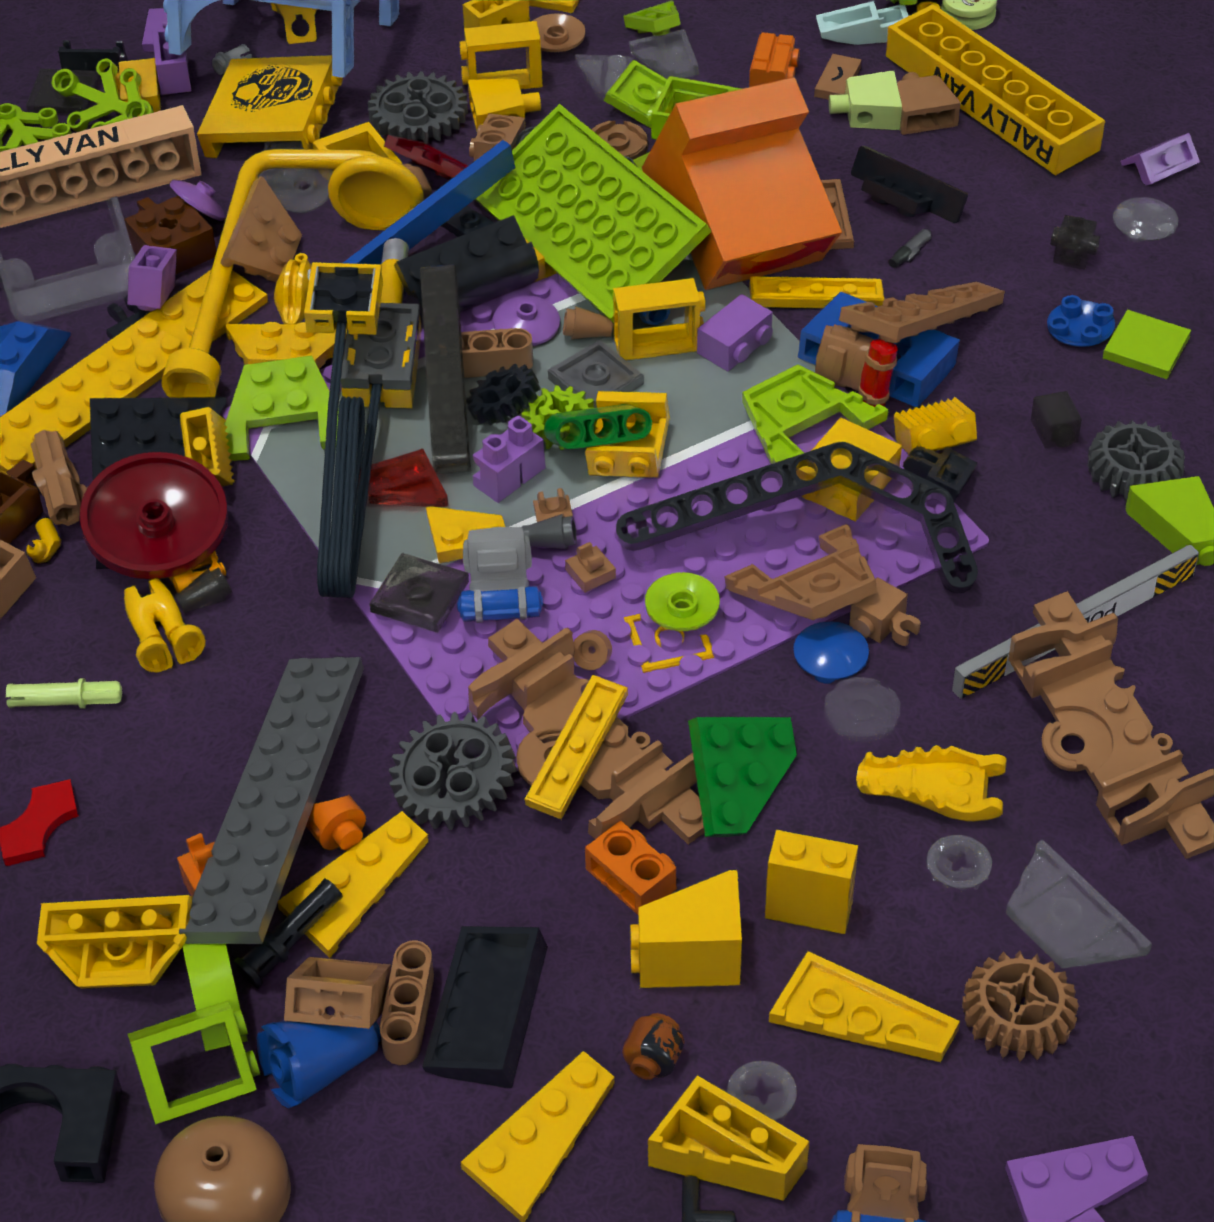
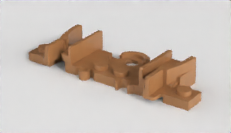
M1068 591L1035 604L1033 614L1041 626L1012 636L1008 660L1031 698L1041 695L1056 720L1053 724L1049 722L1042 734V748L1047 758L1055 766L1066 771H1082L1086 769L1099 791L1096 806L1121 845L1166 828L1186 859L1213 849L1214 823L1201 804V801L1214 796V769L1181 781L1182 777L1189 774L1182 763L1183 754L1181 751L1176 750L1170 753L1173 741L1165 733H1159L1154 738L1151 737L1153 726L1134 697L1135 685L1124 689L1115 684V681L1123 679L1125 671L1124 668L1115 666L1111 661L1113 644L1117 637L1118 618L1115 613L1087 623ZM1055 648L1060 656L1043 659L1027 666L1022 664V661ZM1069 735L1077 736L1083 740L1084 749L1080 753L1070 754L1062 748V739ZM1147 797L1150 805L1125 817L1120 826L1115 817V811Z

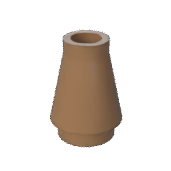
M577 306L574 309L566 308L563 335L571 336V340L603 336L611 337L613 322L606 316Z

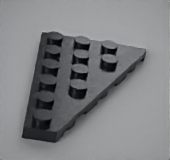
M226 397L90 398L92 479L94 480L98 474L113 463L136 454L168 452L185 456L180 414L209 407L221 416L226 408ZM96 558V569H109Z

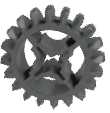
M1131 419L1127 425L1120 421H1117L1114 427L1106 425L1104 431L1096 434L1088 451L1087 466L1088 472L1092 476V482H1099L1100 491L1110 489L1112 498L1119 494L1124 495L1125 503L1127 502L1129 488L1132 485L1174 480L1183 477L1185 456L1184 450L1180 447V441L1172 438V432H1161L1160 425L1155 427L1148 426L1147 421L1143 424H1136Z

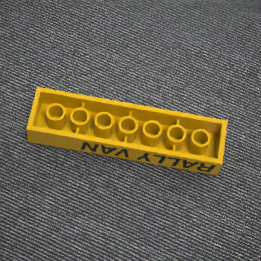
M934 4L888 26L887 58L907 72H916L919 77L939 76L960 101L961 110L1055 176L1101 150L1105 125L1103 118Z

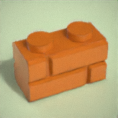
M764 32L759 35L750 67L749 87L795 77V67H798L800 49L795 48L794 36L780 34L777 37L776 34Z

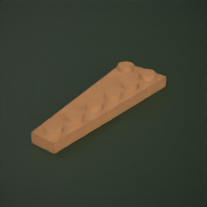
M972 282L944 289L930 290L928 295L908 294L905 301H897L893 297L883 300V305L875 307V304L872 302L841 307L839 321L850 324L851 329L855 331L873 332L879 334L880 339L886 342L897 343L903 338L917 336L920 332L934 330L937 326L954 323L957 319L971 317L972 314L980 311H988L989 308L1003 303L1005 291L979 282Z

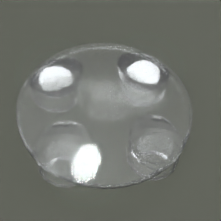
M1136 197L1125 200L1115 208L1113 220L1117 228L1126 234V238L1129 241L1140 243L1144 240L1153 241L1172 237L1178 226V215L1175 210L1165 202L1154 198Z

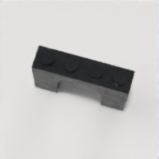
M18 1064L0 1066V1114L11 1107L25 1103H40L56 1109L62 1114V1123L54 1157V1164L60 1181L104 1183L122 1095V1088L116 1070H109L101 1066H93L88 1069L65 1068L60 1065H49L45 1068L23 1067Z

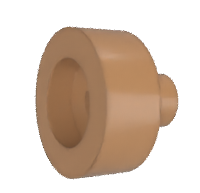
M588 630L579 635L573 642L574 661L583 669H598L606 664L611 657V642L600 631Z

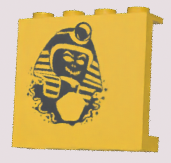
M332 55L231 59L197 132L204 156L217 158L224 143L301 141L304 149H313V142L320 138V132L323 124L327 122L330 107L335 103L336 92L343 82L342 77L332 76Z

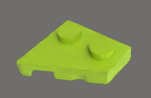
M668 1L623 16L626 28L637 29L638 33L652 32L653 36L670 33V28L681 25L674 1Z

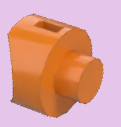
M348 794L337 799L315 803L306 827L324 849L334 850L340 847L342 850H349L362 840V829L366 822V816Z

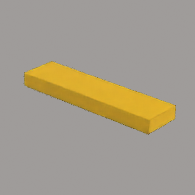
M752 276L749 283L750 299L763 307L824 308L840 292L866 302H872L876 306H882L884 300L881 279Z
M595 675L591 676L526 795V806L562 819L628 696L627 687Z

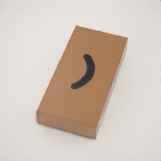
M832 54L815 87L814 97L829 100V95L845 94L846 80L849 77L858 75L862 60Z

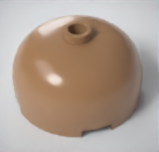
M215 1116L189 1125L170 1141L156 1167L154 1191L158 1209L164 1222H279L289 1202L291 1182L284 1153L275 1138L267 1130L255 1122L244 1118Z

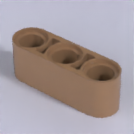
M522 328L446 333L438 336L433 344L436 373L445 379L484 377L494 370L499 372L500 367L503 366L508 370L513 364H517L518 368L524 364L527 365L528 369H531L533 366L531 333Z
M417 940L402 943L396 949L380 1023L383 1054L389 1062L396 1065H406L413 1062L421 1051L434 982L431 950L428 945ZM404 1002H413L411 1004H402ZM400 1037L407 1038L402 1041H395V1039Z

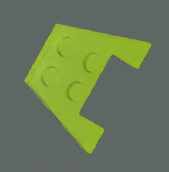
M312 356L244 365L225 422V426H227L225 432L228 433L226 438L229 440L227 445L230 447L228 452L231 453L228 457L232 461L250 459L248 433L250 428L318 419L320 444L322 449H325L330 391Z
M799 364L742 392V403L771 464L803 454L804 452L789 437L838 412H841L850 422L869 430L887 420L888 409L880 404L873 407L863 402V396L854 391L847 394L835 388V382Z

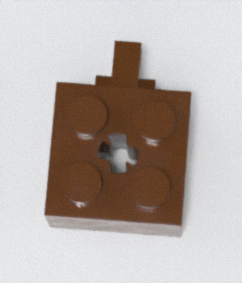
M180 196L170 198L160 204L154 203L149 197L137 201L138 213L124 219L128 241L136 255L144 245L177 249L176 274L210 260L216 255L213 228Z
M26 460L20 461L7 472L0 470V540L8 544L43 512L38 488L33 486L35 481L32 472L36 468L34 464Z

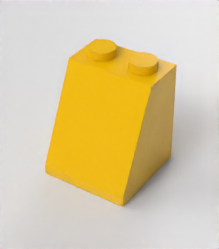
M737 870L726 871L638 907L639 924H630L631 973H640V988L740 985L742 933Z

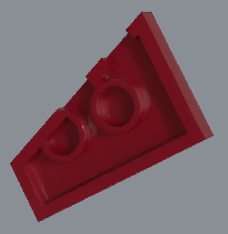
M388 135L384 147L410 158L412 162L434 169L435 174L449 180L469 166L421 141Z

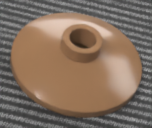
M556 13L543 15L533 20L537 21L542 51H568L580 45L585 38V26L579 19L573 16Z

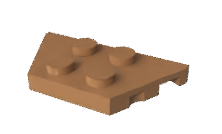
M262 176L256 179L250 188L220 263L226 267H230L233 264L245 267V273L254 276L260 275L266 280L277 282L287 262L294 258L302 234Z

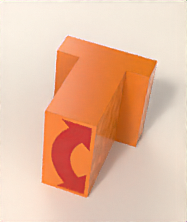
M795 77L676 103L642 166V170L647 176L698 216L711 229L712 232L690 252L705 290L749 280L752 276L761 277L821 261L842 233L799 129L809 110Z

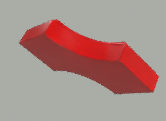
M70 779L31 788V800L24 813L13 822L0 827V846L5 866L45 857V846L52 832L62 823L79 817Z

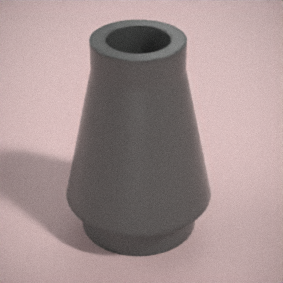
M560 514L522 526L524 535L529 537L530 546L567 550L568 546L576 545L577 543L576 525L573 516L565 517L564 514Z

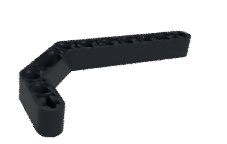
M836 442L629 511L621 515L616 524V533L621 546L627 550L637 551L840 483L920 521L941 581L950 592L958 594L970 590L978 574L974 556L950 493L941 486L846 442ZM836 455H845L849 458L851 464L845 469H838L833 466L831 459ZM803 466H808L815 470L816 476L812 480L805 481L797 476L796 471ZM871 470L879 471L909 486L911 495L906 498L896 497L869 484L865 480L864 475ZM767 478H776L780 481L782 487L776 492H767L761 484ZM734 489H739L746 493L747 499L741 504H734L727 499L728 493ZM930 499H937L943 503L945 510L939 514L930 513L925 507V502ZM698 501H707L713 508L709 514L700 516L693 512L692 507ZM666 512L673 513L677 516L678 520L672 527H663L658 523V518L661 514ZM647 518H651L654 533L650 534L646 522ZM634 524L635 528L639 529L638 537H631L628 533L629 525ZM942 533H950L956 538L957 545L953 548H944L939 544L937 537ZM958 555L956 563L959 571H967L968 573L964 582H961L959 577L952 578L955 570L953 558Z

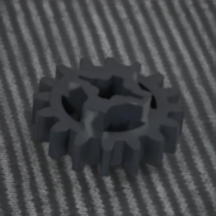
M513 364L508 370L504 366L500 367L499 372H496V370L489 372L485 376L486 380H478V387L469 390L471 396L466 398L467 408L474 420L477 419L479 424L487 421L489 425H493L498 419L504 423L508 416L510 419L519 416L521 413L520 409H528L530 407L528 402L537 399L536 392L541 389L538 384L539 381L533 370L528 369L525 364L518 368L517 364Z

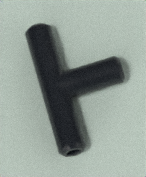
M691 1175L682 1179V1222H735L734 1211L700 1210V1180L696 1176Z

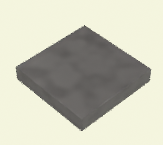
M601 340L596 341L548 369V379L551 382L559 385L562 391H566L569 386L573 387L574 394L584 391L585 399L592 398L594 400V408H597L596 398L598 391L631 392L644 384V375Z

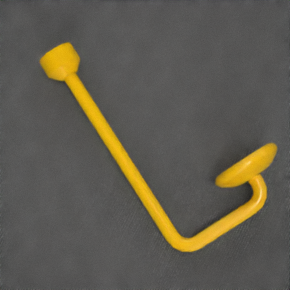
M272 149L264 150L247 159L238 174L189 348L173 352L167 360L161 382L166 395L170 398L215 397L221 377V367L217 360L209 355L233 269V265L226 267L220 262L250 188L263 171L274 168L335 169L328 183V195L332 206L347 222L358 228L370 230H386L424 201V193L416 176L395 160L364 150Z

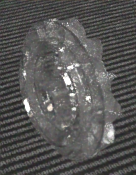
M950 835L939 839L931 846L927 855L926 868H929L932 881H940L945 890L949 887L959 888L961 893H963L969 887H974L978 890L981 883L989 879L992 859L987 848L976 839L964 835ZM963 855H966L965 867H961L959 871H953V862L956 863L959 859H962Z
M753 1061L744 1064L733 1073L728 1083L727 1093L773 1120L780 1118L784 1121L787 1113L795 1106L797 1088L791 1074L782 1066L769 1061ZM758 1081H761L762 1087H764L767 1093H772L768 1095V1101L763 1105L759 1101L758 1096H751L756 1094Z

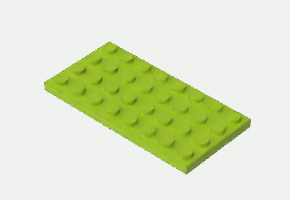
M561 104L547 115L512 150L516 168L475 199L498 221L514 215L524 238L528 242H532L533 246L544 256L545 263L597 310L612 321L613 324V288L661 282L712 232L704 221Z

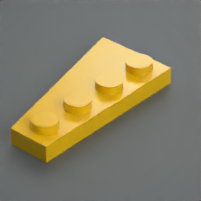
M401 811L277 902L279 910L288 916L315 890L324 878L331 881L340 890L343 898L332 906L305 933L330 958L339 948L338 945L348 933H352L358 926L362 916L373 903L376 904L381 899L390 883L403 873L429 842L428 834Z
M583 1051L461 1161V1169L517 1219L525 1222L532 1211L531 1208L552 1181V1176L574 1147L575 1141L583 1128L589 1124L615 1084L614 1076Z

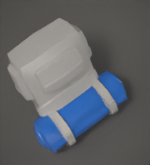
M492 527L469 530L468 539L463 543V564L465 572L470 573L471 583L469 590L461 592L457 603V610L460 612L463 622L476 621V623H483V621L518 618L520 620H527V618L540 617L544 600L537 586H529L526 570L532 565L529 537L524 535L522 527Z

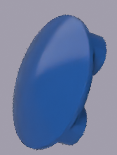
M1075 295L1066 296L1062 299L1061 305L1057 306L1049 314L1047 328L1055 339L1064 344L1078 347L1096 345L1112 335L1115 329L1114 310L1111 305L1106 303L1098 304L1092 301L1081 300Z
M826 621L810 625L800 632L794 642V656L804 671L813 675L818 682L829 684L835 680L853 676L868 663L869 647L864 636L853 629V627L840 622Z

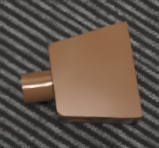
M909 72L897 83L902 103L900 123L902 135L958 126L960 101L939 76L919 77L916 72Z

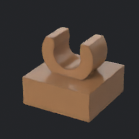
M562 488L557 489V497L545 498L543 491L538 492L537 500H533L537 522L560 514H564L565 517L573 516L569 496L564 494Z
M591 542L577 547V555L565 560V570L584 593L616 578V568L597 546H592Z

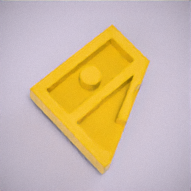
M432 506L426 507L427 519L439 563L463 559V543L468 539L469 530L505 527L502 515Z

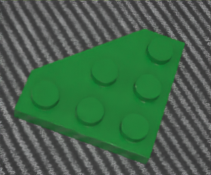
M791 717L693 718L688 721L705 838L734 837L746 834L797 755Z

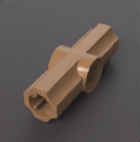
M42 430L34 435V441L31 443L37 467L32 472L33 478L39 491L45 498L50 519L55 525L64 524L70 526L79 521L81 503L76 486L80 484V478L73 463L68 458L62 436L58 431Z

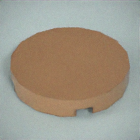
M606 121L591 129L619 153L633 160L644 155L648 149L646 132L632 122L624 121L623 125L616 124V121Z

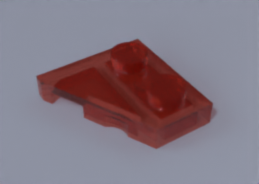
M423 448L372 464L367 497L370 504L442 508L448 506V496Z

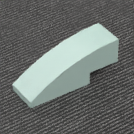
M874 1L816 15V20L822 38L835 42L861 45L887 42L888 26L909 15L905 5H896L877 10Z

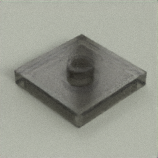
M40 68L26 108L27 112L38 113L43 108H54L57 115H70L72 112H81L90 108L92 102L77 95L67 97L60 95L52 86V78L61 69ZM70 70L78 77L80 83L97 90L101 80L97 71Z
M401 553L369 603L370 612L438 633L458 601L461 592L467 586L469 574L468 572Z

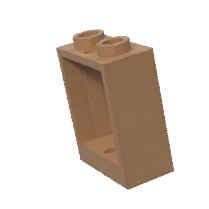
M308 957L287 977L284 1021L370 1029L383 1013L391 964ZM326 1007H333L335 1010L334 1015H328Z

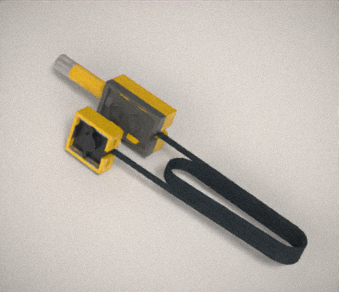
M397 238L389 239L384 243L381 265L312 262L304 311L307 333H335L336 329L327 413L317 559V585L321 597L353 598L355 594L379 404L384 402L387 408H413L422 332L419 304L402 303L404 286L394 264L408 257L409 247L405 241ZM340 385H341V388H342V396H343V397L341 398L340 403H339ZM365 407H369L365 434Z

